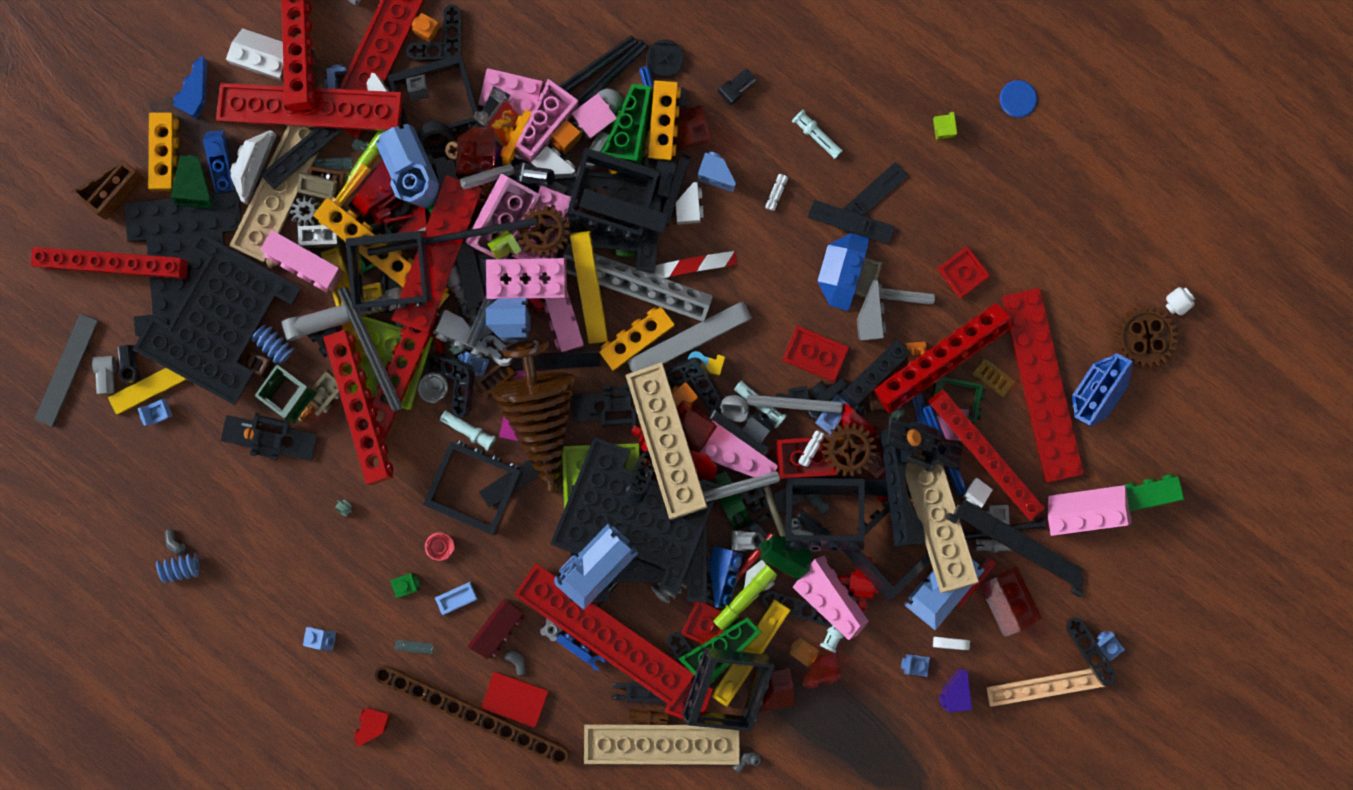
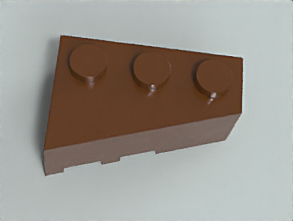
M121 160L104 170L98 177L86 181L85 185L78 189L75 188L71 192L94 213L107 220L144 177L125 161Z

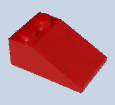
M824 437L822 442L819 443L820 446L814 457L810 459L811 462L808 467L801 465L799 460L804 455L803 452L813 438L776 440L777 472L780 479L838 475V473H835L836 466L829 468V464L832 461L825 462L824 460L828 457V454L822 453L823 450L828 449L822 444L828 443L829 440Z

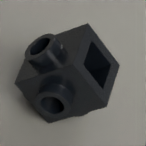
M762 487L755 488L754 495H749L747 491L738 493L742 502L745 501L746 504L751 503L754 506L762 502L761 497L765 496Z

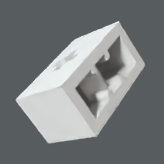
M325 225L298 226V245L303 248L341 247L340 237Z

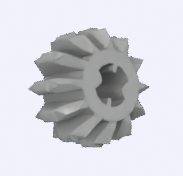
M304 196L303 202L300 198H297L296 200L299 204L292 203L291 205L295 208V210L290 211L291 215H295L292 221L297 222V226H303V224L304 226H310V223L316 226L314 221L316 218L313 214L321 204L319 202L315 203L316 199L314 197L309 200L308 196ZM303 210H309L310 214H304Z

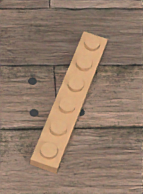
M1084 669L986 687L989 706L992 707L1105 686L1098 682L1091 669Z

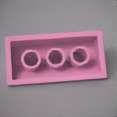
M1126 485L1048 496V521L1051 536L1132 524Z

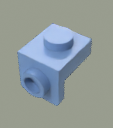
M333 65L331 68L326 69L327 78L324 79L325 88L339 89L337 76L346 75L348 70L343 65Z
M167 398L138 408L140 419L144 426L157 424L173 416Z
M306 627L303 646L332 651L336 632Z

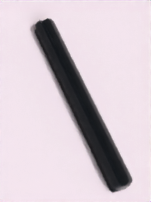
M632 35L559 87L569 93L637 44L636 39Z
M640 40L577 98L578 108L603 90L648 48L647 44Z

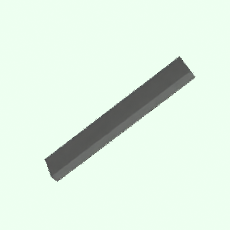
M79 314L34 418L35 420L54 427L99 321Z

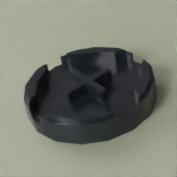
M667 39L659 40L648 49L646 56L647 66L658 77H673L682 69L684 63L683 51L674 41Z

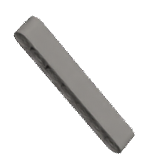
M744 301L629 359L627 364L632 373L661 362L664 365L752 319V316Z

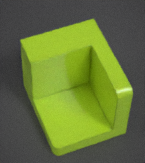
M950 112L949 115L935 116L933 118L936 140L953 138L957 135L954 112Z
M507 231L487 243L496 259H501L510 252L516 255L522 251L514 236Z

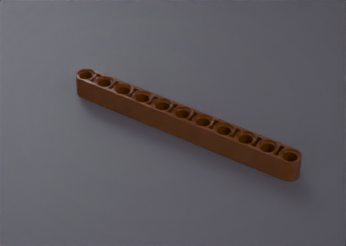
M381 666L375 671V680L392 690L556 765H563L568 760L569 751L566 747L390 666ZM383 669L389 673L387 680H383L380 677V671ZM398 678H404L406 680L407 684L405 688H400L398 686ZM416 686L423 687L424 694L422 696L416 695ZM433 694L441 696L442 701L440 704H435L432 701ZM451 702L458 703V712L451 711ZM469 710H474L477 713L475 720H470L467 717ZM486 718L494 720L493 728L485 726ZM509 726L512 729V735L505 736L502 733V728ZM520 735H528L530 742L528 744L521 743ZM544 742L547 745V751L540 752L537 749V744ZM556 751H563L565 758L563 760L556 759Z

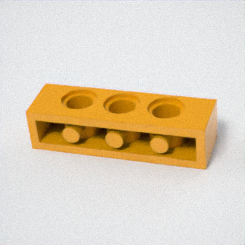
M654 80L648 158L671 160V156L676 154V145L672 143L673 137H677L678 125H674V119L679 117V106H676V98H680L681 87H677V82ZM663 96H669L672 99L670 106L664 107L661 104ZM662 115L669 116L670 124L662 126L659 123V118ZM659 135H667L669 138L668 144L660 145L657 140Z
M149 113L148 189L152 191H172L176 167H178L179 158L176 156V148H179V139L176 137V130L179 129V119L173 113ZM164 129H168V135L162 138L161 132ZM168 148L167 155L161 156V150ZM168 167L167 174L161 175V169Z
M655 306L647 312L648 316L643 320L641 318L637 319L631 324V329L628 331L622 330L616 335L617 339L612 343L608 341L600 347L602 350L599 353L613 372L675 327L662 307L657 309ZM648 322H655L657 328L654 331H648L646 329ZM633 333L641 335L639 342L634 343L631 341L630 337ZM618 344L626 346V351L623 354L615 352V347Z

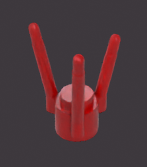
M395 194L377 205V209L371 212L374 221L378 225L381 223L387 225L391 222L409 219L413 215L389 218L392 216L391 211L403 204L401 201L389 208L386 206L396 198Z

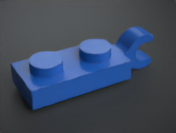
M561 633L556 639L558 643L590 664L594 670L599 671L600 668L595 665V662L601 660L604 663L606 661L601 656L593 657L589 654L591 652L589 648L583 644L578 646L574 643L576 639L568 633L565 635Z

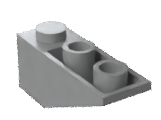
M873 279L857 318L858 338L860 340L883 338V333H886L885 321L882 322L881 314H884L883 302L880 303L879 295H882V284H878L876 279Z
M447 310L441 312L432 332L436 334L437 339L444 342L447 340L453 342L454 347L464 350V348L470 350V354L477 355L478 358L486 357L489 354L480 340L475 347L466 343L471 328L463 318Z

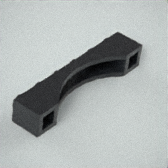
M888 430L881 431L883 461L895 547L925 544L923 523L914 512L907 493L905 477L907 463L901 461L900 449L886 444Z

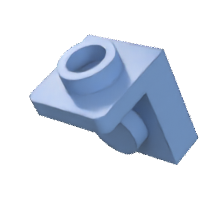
M462 350V353L457 357L458 360L472 365L475 375L480 377L484 375L489 362L488 358H478L477 355L470 354L467 350Z
M1103 631L1096 637L1098 639L1096 643L1109 662L1125 650L1111 631Z
M906 654V658H902L901 669L904 670V674L927 677L930 657Z

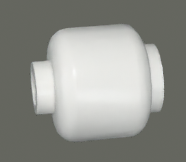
M1178 287L1166 297L1168 302L1166 307L1172 314L1176 312L1178 315H1184L1195 305V297L1186 287L1184 289Z

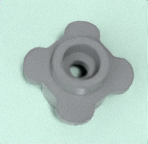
M547 619L544 628H541L540 633L543 636L549 637L551 641H556L557 635L563 629Z

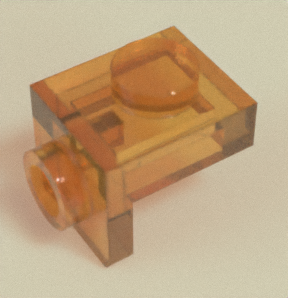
M799 638V640H795L791 645L789 654L807 667H810L820 651L802 638Z

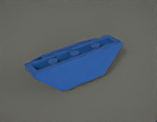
M850 233L827 246L817 282L829 306L845 311L849 310L866 255L869 238Z
M1116 353L1111 357L1094 363L1072 395L1074 417L1091 427L1108 418L1129 386L1133 361Z

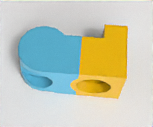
M697 351L689 355L688 359L694 357L701 359L710 374L720 376L725 359L724 356L717 355L715 360L705 357ZM692 364L691 368H695L696 370H698L699 366H694Z

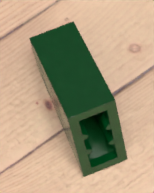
M194 155L180 156L171 194L173 202L179 206L213 209L214 205L207 178L199 157Z
M726 471L716 473L715 479L710 481L720 485V487L733 484ZM738 494L718 499L734 531L746 526L751 521Z
M773 535L762 543L760 560L798 580L810 571L813 551L786 549L785 536Z

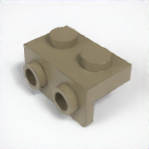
M327 369L311 388L317 393L310 402L317 409L315 413L317 416L322 411L326 413L332 406L330 402L333 398L337 400L340 397L334 373Z

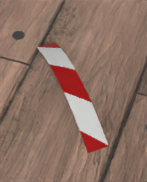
M735 251L659 264L656 265L655 273L651 274L667 278L696 271L738 265Z

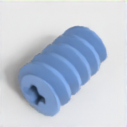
M263 325L255 332L251 341L257 342L259 348L263 347L262 351L264 353L268 352L269 358L274 357V363L281 365L291 356L294 348L292 347L288 350L289 343L282 344L284 338L276 339L278 332L276 331L271 334L270 332L273 327L270 326L266 329V325Z
M194 553L193 559L187 554L186 560L179 556L178 562H176L174 557L171 558V563L164 559L163 565L157 560L156 569L161 581L167 584L169 580L175 582L177 579L183 580L184 577L186 579H190L191 576L198 577L200 562L196 553Z

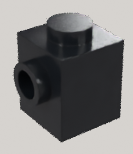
M758 410L754 415L750 413L744 421L746 425L743 431L761 444L769 436L777 423L770 419L766 413Z

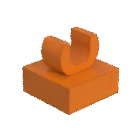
M926 342L906 343V349L910 352L907 356V363L916 360L926 351Z

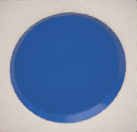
M1014 80L1003 87L1000 93V105L1008 115L1021 118L1031 114L1036 108L1038 97L1036 90L1030 83L1023 80Z

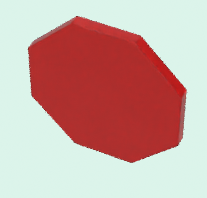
M693 450L690 451L700 483L702 479L707 481L714 480L717 465L708 455Z

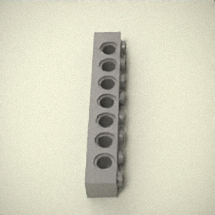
M568 244L563 258L566 259L567 273L577 276L572 245ZM594 253L599 285L704 322L712 295L645 271L636 270L634 267Z

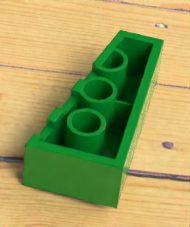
M631 85L622 105L623 108L615 120L613 130L606 140L607 143L601 153L638 165L642 164L653 104L654 91L651 86Z
M1174 473L1162 476L1163 479L1157 481L1154 478L1146 479L1140 485H1136L1135 482L1125 484L1129 510L1135 511L1183 500L1184 494L1179 475L1174 476Z
M746 618L678 659L696 675L705 648L744 652L763 632L750 618ZM717 662L710 684L730 663Z

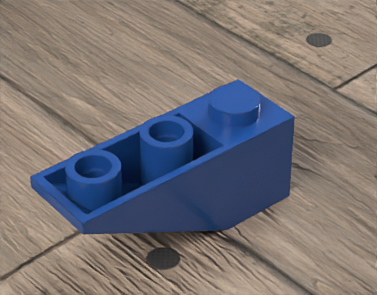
M203 56L194 61L191 74L185 77L182 90L173 99L174 107L195 119H198L206 104L207 60Z
M225 130L206 132L203 137V143L215 193L234 191Z
M714 546L709 566L715 607L725 609L726 605L729 606L732 602V594L737 583V575L742 564L743 554Z

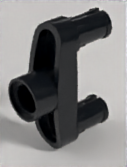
M842 378L828 387L821 380L809 392L816 398L815 400L829 401L836 393H842L849 386V382ZM807 410L805 414L809 419H813L816 422L822 412Z

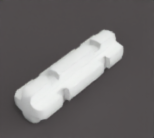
M778 175L777 183L774 184L769 196L770 200L767 201L765 206L768 210L774 211L776 209L784 185H786L788 180L787 176Z
M818 430L813 434V439L810 440L803 452L804 455L799 460V463L805 467L809 466L810 459L814 457L820 446L819 443L825 437V434Z

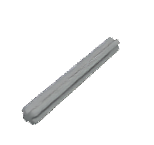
M759 395L747 396L748 405L842 412L841 402Z
M772 472L704 491L703 494L706 502L777 483L780 481L778 472Z

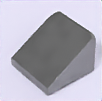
M425 74L406 78L411 101L430 97Z

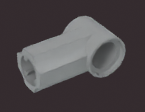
M600 131L589 149L601 152L607 143L606 140L609 135ZM588 162L586 163V168L589 170H595L599 167Z
M93 357L92 366L96 374L97 394L115 393V357Z
M731 532L732 551L760 549L765 541V538L758 532Z

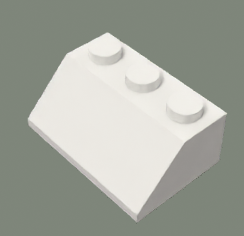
M242 28L232 41L226 60L231 65L284 82L283 42Z

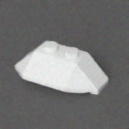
M270 130L246 140L244 145L239 147L237 162H234L230 169V173H232L231 179L240 200L247 205L250 203L277 136Z

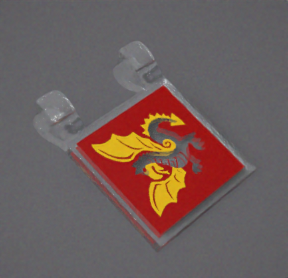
M498 88L497 90L493 89L490 93L491 97L499 102L490 117H488L485 111H477L474 114V119L481 123L500 145L504 147L508 145L509 135L512 130L515 131L517 127L516 121L521 114L506 98L504 91Z

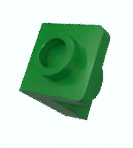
M414 573L390 580L396 598L419 591L418 587L421 586L418 576H414Z

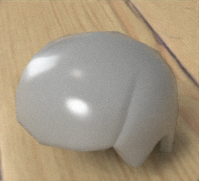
M604 89L597 93L606 104H609V108L614 115H617L618 111L622 110L624 98L620 92L613 89Z
M431 372L423 376L417 390L419 396L425 402L436 403L445 397L449 385L447 379L440 373Z
M730 395L722 400L720 406L722 409L721 415L735 422L745 421L749 413V405L745 399L737 395Z

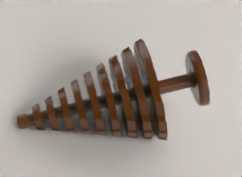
M529 339L514 342L503 347L502 352L507 358H522L525 376L503 382L504 384L495 386L490 393L497 400L496 403L499 409L503 411L505 419L509 421L510 428L515 431L514 435L517 440L522 441L520 444L523 450L527 451L528 459L534 461L532 466L535 470L541 471L538 476L542 481H546V490L554 492L558 489L555 479L560 477V470L556 468L562 464L560 456L563 454L564 446L561 445L565 442L566 436L563 433L567 430V423L565 421L569 417L567 409L570 408L571 399L569 398L572 396V385L575 376L566 372L536 374L533 356L543 353L548 349V340Z

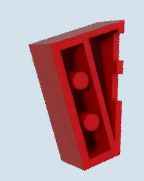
M384 161L376 168L352 202L363 217L369 215L373 210L377 209V205L383 203L394 194L390 185L392 179Z

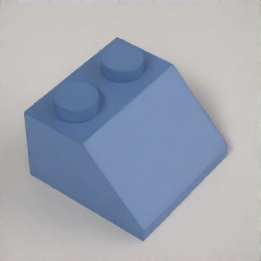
M715 152L705 153L698 172V181L734 193L736 183L724 159L720 158L721 155Z

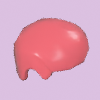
M444 532L431 534L425 542L426 554L436 561L448 559L455 550L453 539Z

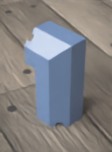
M409 124L403 125V129H399V126L392 127L380 134V141L376 140L375 142L391 176L390 185L397 198L426 209L435 204L440 185L415 128Z
M498 298L486 308V325L504 343H514L522 341L523 338H528V334L531 332V315L528 313L526 305H524L528 304L527 298Z
M607 524L578 553L579 557L572 556L559 570L561 576L560 578L555 577V585L584 610L638 554L637 549L634 545L630 548L628 546L630 541L615 527L611 528V525Z
M972 559L978 579L984 572V569L980 568V565ZM932 570L926 577L928 581L925 583L922 581L908 597L910 603L905 602L904 606L933 630H936L971 586L941 594L934 570Z

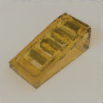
M986 358L981 361L972 374L1002 397H1004L1015 382ZM987 366L989 369L983 376L981 373ZM992 371H994L995 374L989 381L987 377ZM999 375L1001 378L997 382V384L994 385L993 382ZM1006 380L1007 383L1003 387V389H999V386L1002 384V382Z

